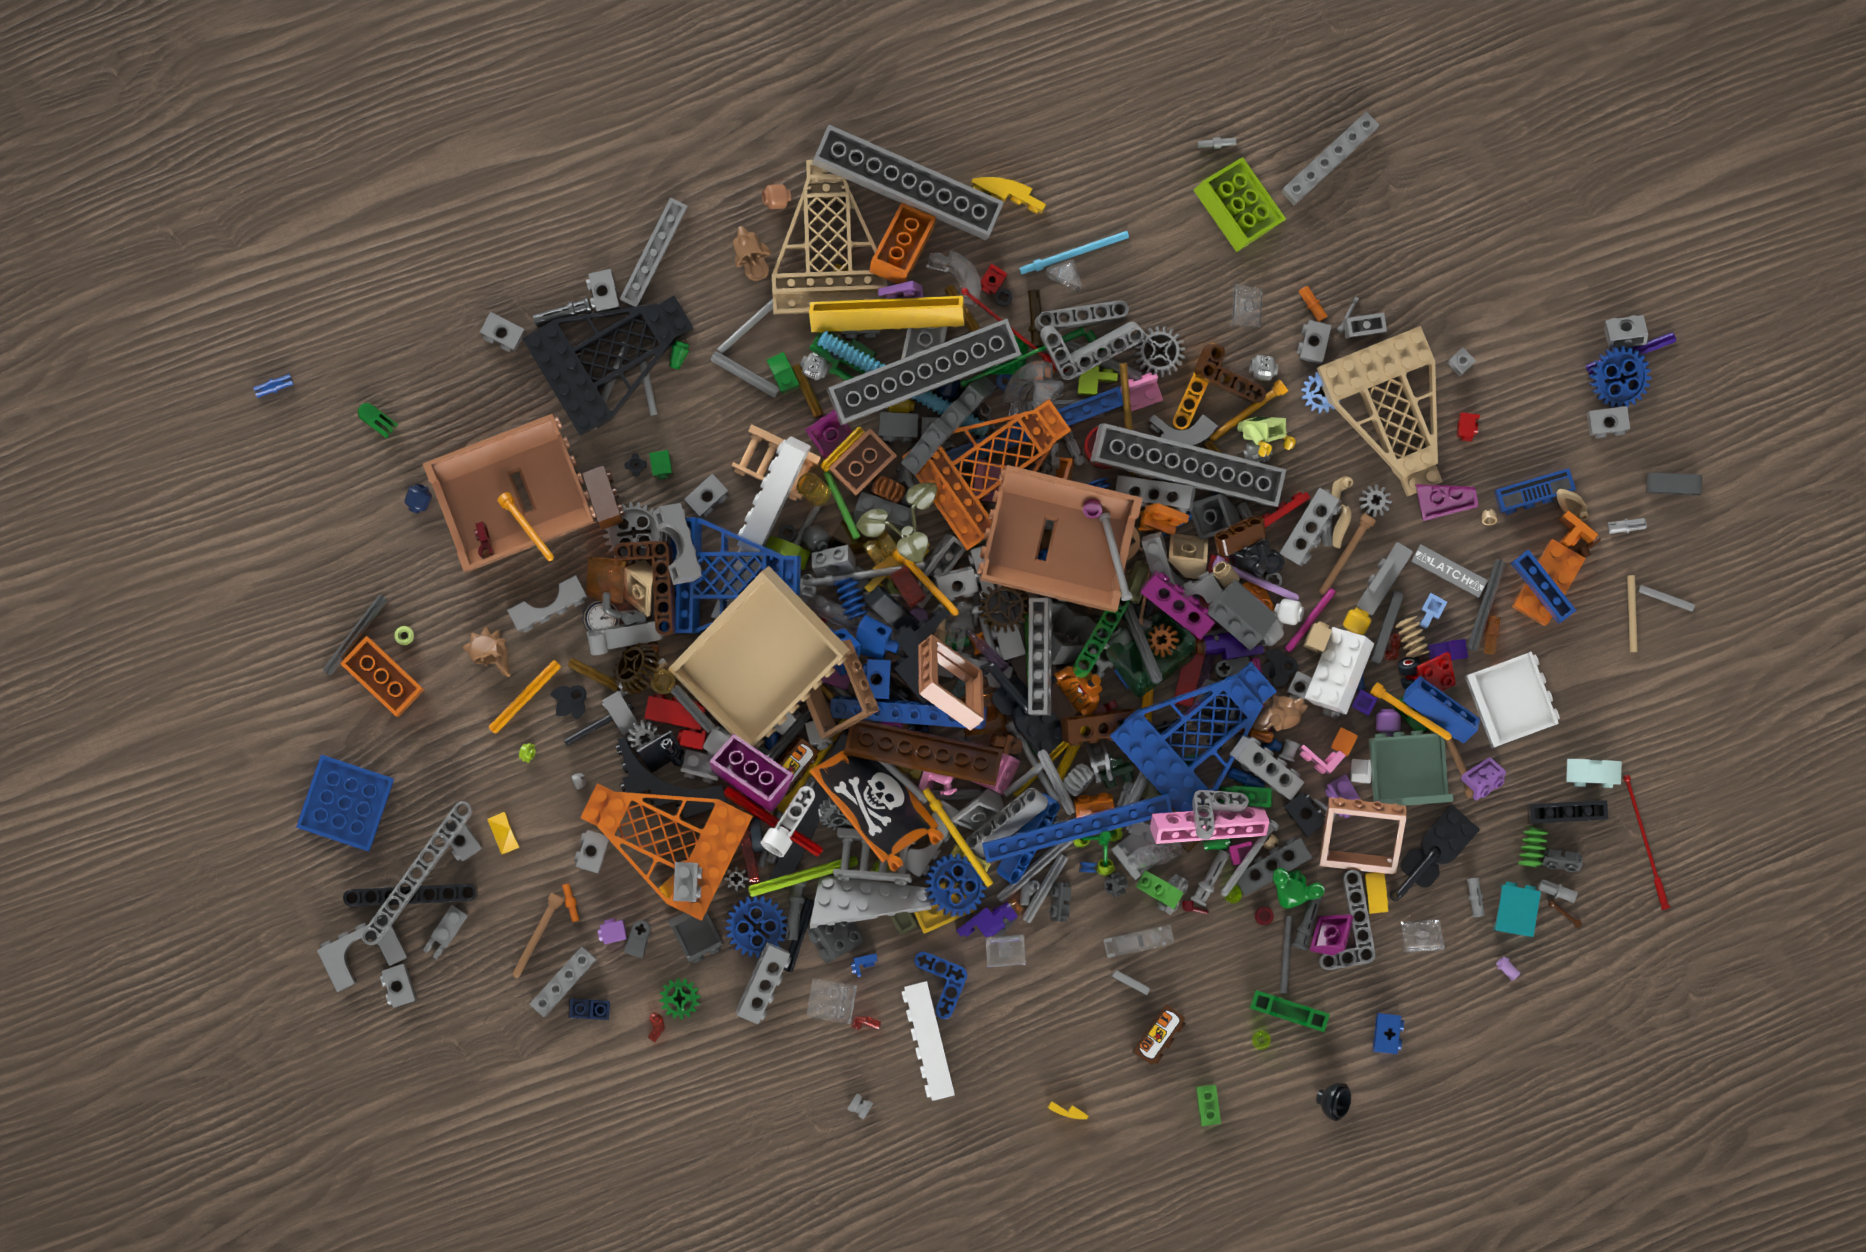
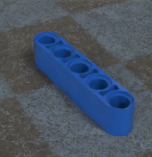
M1042 793L1048 799L1046 808L1022 826L1016 834L1051 825L1060 809V803L1047 794ZM1037 850L1002 859L997 868V874L1011 884H1016L1023 876Z

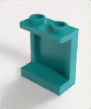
M1506 882V885L1500 886L1501 894L1493 930L1534 937L1541 891H1536L1535 886L1525 885V888H1519L1517 883Z

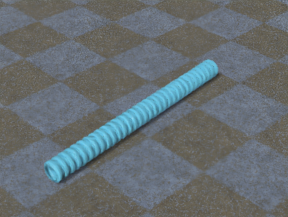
M828 331L823 332L818 341L819 347L823 346L824 350L832 351L833 355H839L838 358H844L845 362L853 363L854 367H860L859 370L863 369L865 373L885 366L884 363L880 364V361L876 362L875 358H869L870 355H864L863 351L861 353L859 349L855 350L854 346H848L849 343L845 344L843 340H838V337L834 338L833 334H827ZM932 391L911 398L912 400L916 399L917 403L921 402L922 406L926 405L928 409L932 408L933 412L937 411L938 415L943 414L952 404V402L948 403L947 399L943 400L942 396L938 397L936 393L932 394ZM971 414L960 427L982 423L984 420L980 421L978 417L974 418V415ZM990 426L972 429L969 432H974V435H979L981 439L985 436Z

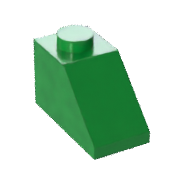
M784 352L766 360L782 395L799 387V383Z

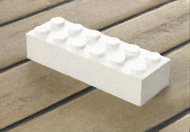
M791 436L780 443L776 451L779 455L771 462L768 469L771 473H768L763 479L760 486L763 490H760L759 494L754 498L752 504L755 507H752L751 511L748 512L744 520L747 524H744L738 535L765 547L810 451V445ZM738 541L737 543L738 546L750 552H760L759 549L744 542Z
M927 981L904 986L905 991H902L904 1003L908 1002L910 1008L906 1012L909 1022L913 1021L914 1028L911 1029L913 1041L917 1040L919 1047L915 1048L918 1060L922 1059L924 1065L920 1067L922 1078H927L928 1085H925L927 1098L931 1097L932 1101L954 1096L953 1085Z

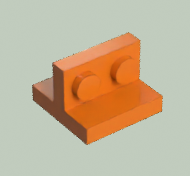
M1569 510L1558 519L1570 529L1559 542L1565 547L1574 546L1580 538L1589 544L1599 535Z

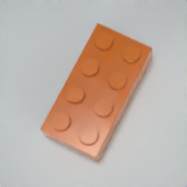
M901 202L872 258L869 272L895 284L907 282L933 232L936 217Z
M1552 539L1548 542L1538 562L1565 595L1586 558ZM1525 583L1511 607L1543 626L1548 625L1552 618L1551 614Z
M368 636L340 663L398 718L425 690Z

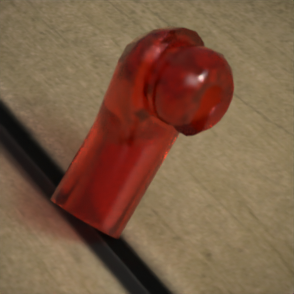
M1397 633L1391 635V650L1385 652V657L1388 661L1396 660L1399 655L1400 635Z
M856 1016L852 1019L851 1027L860 1030L863 1024L878 1030L881 1021L869 1016Z

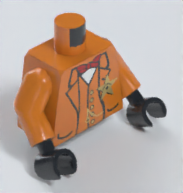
M1067 666L1054 673V676H1051V688L1055 681L1058 680L1057 684L1077 712H1081L1073 716L1091 714L1098 708L1100 701L1099 693L1102 691L1101 679L1098 675H1093L1090 672L1086 677L1080 678L1074 674L1072 666Z

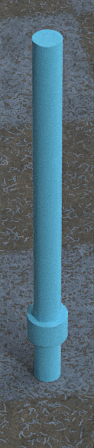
M1127 231L1042 260H1034L1031 264L1019 267L1021 275L1034 270L1037 272L1051 264L1127 239L1129 235Z

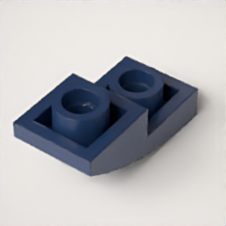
M569 999L568 1018L609 1020L610 1001Z

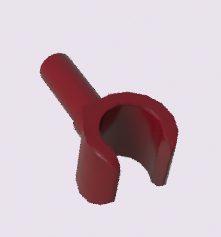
M1193 901L1182 902V909L1184 911L1198 912L1205 915L1209 913V910L1193 907Z

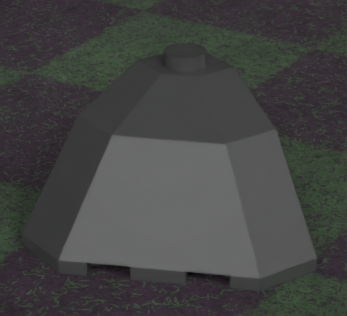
M1038 595V598H1049L1052 600L1051 664H1067L1078 659L1101 616L1097 614L1089 615L1083 612V607L1073 602L1067 604L1058 601L1056 598ZM1097 632L1100 638L1105 637L1103 632Z

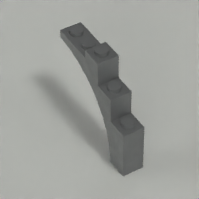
M985 376L970 384L962 395L946 409L942 416L930 425L921 436V439L902 460L901 464L914 475L918 474L945 441L974 411L988 400L998 387Z

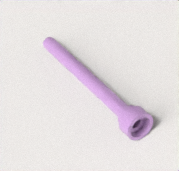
M1217 556L1213 563L1212 570L1217 563L1224 561L1225 558ZM1231 566L1239 578L1290 600H1299L1298 594Z

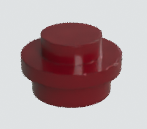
M1262 906L1255 911L1254 918L1259 925L1266 926L1273 921L1274 914L1269 907Z

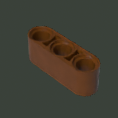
M1252 516L1215 534L1217 554L1228 556L1263 540L1266 537L1264 518Z

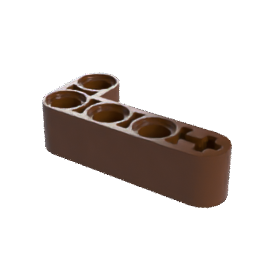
M1207 344L1204 346L1194 369L1198 378L1247 402L1260 403L1265 399L1266 392L1263 387L1221 367L1225 357V349L1221 345ZM1213 348L1216 350V355L1214 357H1212L1211 354ZM1205 366L1208 367V373L1206 375L1204 373ZM1221 374L1224 375V381L1222 383L1220 381ZM1237 382L1240 383V389L1238 391L1236 389Z

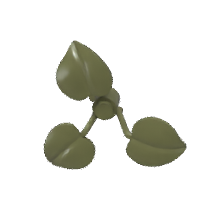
M934 482L919 483L912 486L907 492L906 500L912 505V527L906 526L900 531L887 521L888 513L886 511L873 509L860 517L856 528L867 537H876L882 534L886 528L885 525H888L902 537L897 543L899 554L907 560L922 563L929 541L924 533L916 531L918 527L916 525L915 508L924 510L933 503L937 494V484Z

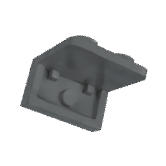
M837 922L835 925L830 926L827 924L819 925L817 928H811L807 931L811 942L815 944L819 951V956L826 964L864 942L854 922Z

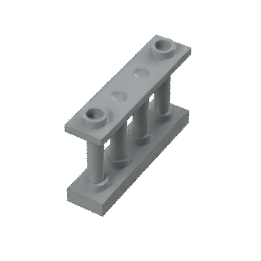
M838 828L837 836L843 842L841 869H833V874L835 877H838V880L849 881V878L895 881V884L906 885L907 882L912 883L910 874H906L907 854L910 845L900 851L899 858L903 861V865L898 868V873H886L887 860L883 863L880 860L879 872L867 871L869 845L856 829ZM853 841H861L862 844L860 871L848 870L850 848Z

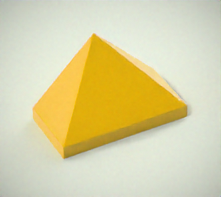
M506 812L487 819L501 855L519 848Z

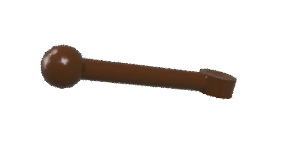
M1550 900L1548 902L1550 907H1554L1560 913L1566 916L1569 920H1571L1574 923L1575 927H1581L1582 922L1580 920H1575L1572 916H1570L1567 912L1560 908L1556 904L1555 900Z

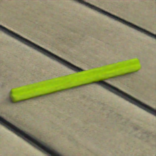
M850 856L849 868L856 867L858 865L856 856ZM842 859L751 885L748 888L749 894L754 897L832 874L833 869H841Z

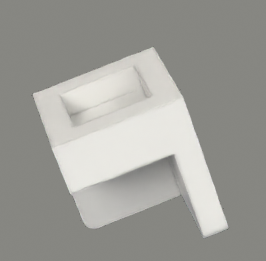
M1352 759L1350 782L1368 784L1371 782L1370 760Z

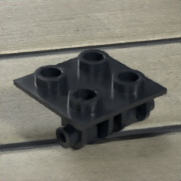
M671 731L637 750L652 773L671 761L675 766H681L684 761L682 755L685 752Z

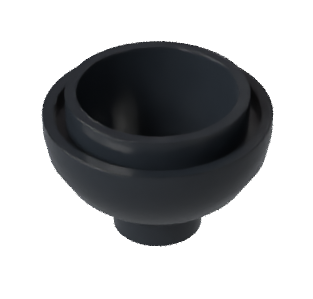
M1334 1083L1325 1090H1319L1316 1102L1321 1105L1322 1111L1327 1118L1339 1121L1347 1114L1350 1108L1351 1091L1345 1083Z

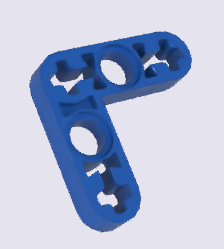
M919 952L914 959L915 965L918 968L947 979L935 1011L940 1019H948L954 1011L967 979V971L957 964L927 952ZM926 955V959L929 961L935 958L932 970L928 969L930 965L926 963L923 966L919 965L920 961L917 958ZM938 962L945 963L946 971L938 973L935 970V965ZM949 965L954 966L952 968L953 971L957 972L961 969L964 977L956 980L955 975L951 973L950 977L945 976L949 971ZM954 987L957 990L956 997L948 998L946 996L947 988ZM944 997L948 1001H953L954 1004L953 1006L948 1005L947 1010L950 1011L949 1014L941 1016L939 1007H944L945 1002H942Z

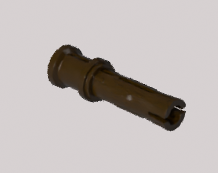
M1036 289L1028 290L1031 321L1028 331L1031 333V343L1036 348L1045 346L1040 336L1041 331H1038L1035 327V319L1041 314L1040 290L1036 291Z

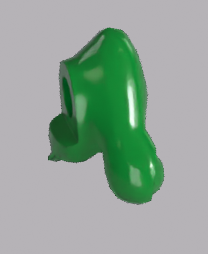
M1277 868L1273 873L1278 901L1284 909L1296 907L1308 900L1318 899L1324 895L1325 888L1321 883L1317 882L1309 887L1306 886V877L1300 870L1288 873L1284 868Z

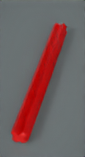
M730 786L725 789L724 796L775 829L780 819ZM796 830L790 837L791 840L817 857L823 851L821 846Z

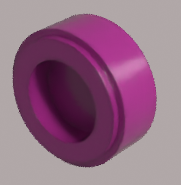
M1096 499L1085 501L1083 504L1084 515L1091 519L1098 518L1102 514L1101 502Z

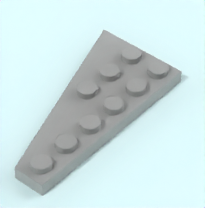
M825 875L819 877L810 929L825 924L828 926L835 925L837 922L846 921L849 923L874 919L882 915L893 916L895 913L900 912L912 913L930 910L933 898L927 899L930 892H926L925 889L927 888L852 878H849V881H842L833 875Z

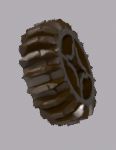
M993 584L995 589L992 590L988 586L989 594L982 593V596L986 599H979V603L984 604V606L978 607V610L985 612L980 614V618L987 617L983 624L986 625L991 622L990 630L995 625L997 626V633L1000 632V627H1002L1005 634L1008 631L1007 627H1010L1012 632L1015 631L1013 626L1015 624L1018 628H1021L1019 620L1025 623L1027 620L1022 616L1029 615L1028 611H1024V608H1029V604H1024L1029 598L1028 596L1021 597L1025 591L1021 590L1018 593V589L1002 585L998 588L997 584ZM1001 592H1009L1017 599L1007 601ZM996 594L998 605L988 610L989 600ZM1001 599L1002 602H1005V605H1010L1007 608V615L1003 610H998L1001 607ZM1020 605V613L1012 621L1010 610ZM1002 614L1007 623H1000L994 620L991 615Z
M641 643L627 647L626 651L622 652V656L618 658V663L615 664L616 669L613 670L615 684L622 691L631 694L640 693L641 690H645L647 685H651V680L655 679L654 675L658 673L656 670L660 666L658 664L660 659L657 657L658 653L649 645Z

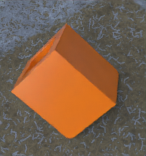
M1340 727L1331 748L1341 751L1347 757L1358 735Z

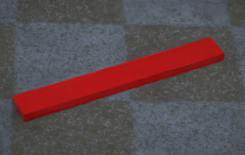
M1210 554L1206 572H1213L1212 566L1217 555ZM1200 595L1199 605L1204 609L1206 607L1209 608L1210 603H1207L1205 598ZM1197 612L1195 613L1194 619H1197L1199 617V614ZM1212 627L1208 630L1206 634L1211 633ZM1191 632L1174 697L1196 690L1205 655L1202 652L1200 639ZM1194 697L1182 700L1176 704L1192 707Z

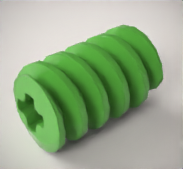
M1525 826L1530 830L1523 832L1528 838L1522 839V842L1527 845L1520 848L1525 853L1519 854V857L1524 859V861H1519L1518 864L1537 868V865H1543V862L1538 860V858L1544 857V854L1539 851L1546 849L1541 843L1547 842L1542 835H1546L1548 832L1544 829Z

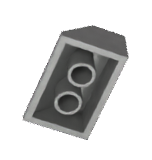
M861 492L852 518L855 526L862 515L873 509L886 511L888 513L887 521L900 531L904 527L912 525L911 508ZM885 525L886 528L882 534L873 537L895 546L902 539L888 525Z
M1236 579L1209 604L1208 614L1250 651L1264 638L1278 618L1272 610Z

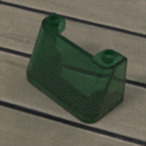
M1164 611L1155 613L1152 617V626L1144 631L1146 639H1152L1148 633L1152 632L1155 634L1156 632L1153 627L1156 626L1160 630L1161 624H1164L1165 630L1168 626H1171V632L1177 631L1178 633L1174 638L1180 639V642L1174 643L1178 647L1176 650L1170 649L1173 653L1172 655H1169L1166 651L1165 657H1161L1160 651L1156 656L1154 655V650H1151L1163 677L1162 681L1157 684L1151 681L1134 639L1125 646L1122 643H1113L1107 649V657L1136 697H1142L1191 662L1196 655V638ZM1166 636L1159 639L1161 642L1159 645L1167 643Z

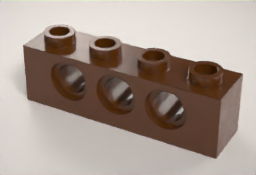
M1126 708L1061 718L1062 740L1069 743L1070 746L1081 745L1083 741L1097 743L1099 739L1103 738L1105 740H1113L1110 734L1117 729L1118 721L1121 720L1123 724L1124 720L1137 709ZM1103 723L1104 728L1099 732V725ZM1085 726L1086 731L1081 734V728Z

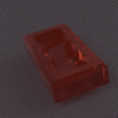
M906 565L890 575L910 608L926 598V595Z

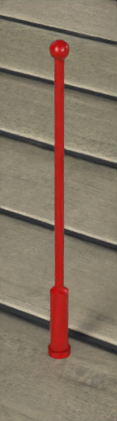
M967 288L961 290L962 295H967L998 322L1002 321L1000 317L971 295ZM1011 327L1013 334L1033 350L1038 349ZM1039 352L1038 354L1042 357V360L1056 370L1050 356L1047 353Z
M1624 775L1623 780L1626 782L1655 877L1653 881L1661 904L1660 908L1661 910L1671 908L1668 904L1662 880L1657 874L1630 784L1631 777Z

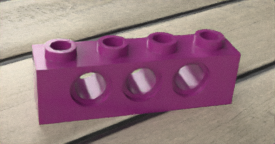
M1155 570L1141 587L1140 593L1201 640L1215 623V619L1208 614V608L1204 609L1200 606V602L1194 596L1189 597L1185 594V590L1180 585L1171 583L1169 581L1170 578L1165 573H1159ZM1162 588H1166L1169 590L1170 593L1168 595H1162L1160 594L1159 590ZM1181 600L1184 602V606L1177 607L1174 602ZM1191 612H1197L1199 614V617L1197 619H1192L1189 616V614Z

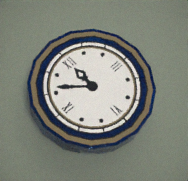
M603 599L595 600L587 605L582 618L587 631L620 625L621 619L604 613L602 609ZM610 602V608L619 611L616 605Z

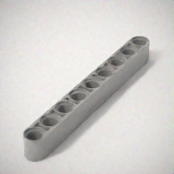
M464 801L458 802L447 815L363 931L362 939L366 944H378L471 817L473 808L469 803ZM461 805L468 807V813L464 816H461L458 812ZM453 820L456 822L457 827L451 832L447 829V824ZM439 836L445 838L443 847L436 845V839ZM427 852H431L434 855L431 863H427L424 859ZM415 868L422 870V876L419 879L413 876ZM406 883L411 887V891L407 895L403 894L401 890L402 886ZM394 899L398 900L400 904L397 910H392L390 907V902ZM381 915H385L388 918V923L385 926L379 924V917ZM370 931H374L377 935L376 940L373 942L367 938V934Z

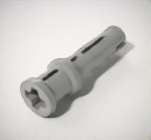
M1218 850L1204 880L1198 883L1199 887L1195 895L1191 896L1190 899L1206 907L1207 904L1205 902L1210 893H1213V885L1230 854L1223 850Z

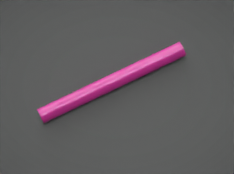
M1332 588L1327 591L1284 649L1287 652H1292L1336 592Z

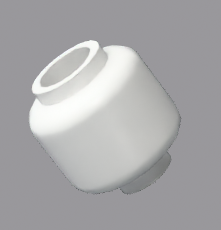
M1285 598L1280 604H1276L1275 614L1281 623L1296 625L1302 621L1304 607H1302L1299 601Z

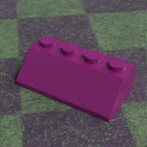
M735 734L728 739L709 761L714 774L770 812L784 799L794 777L790 771Z

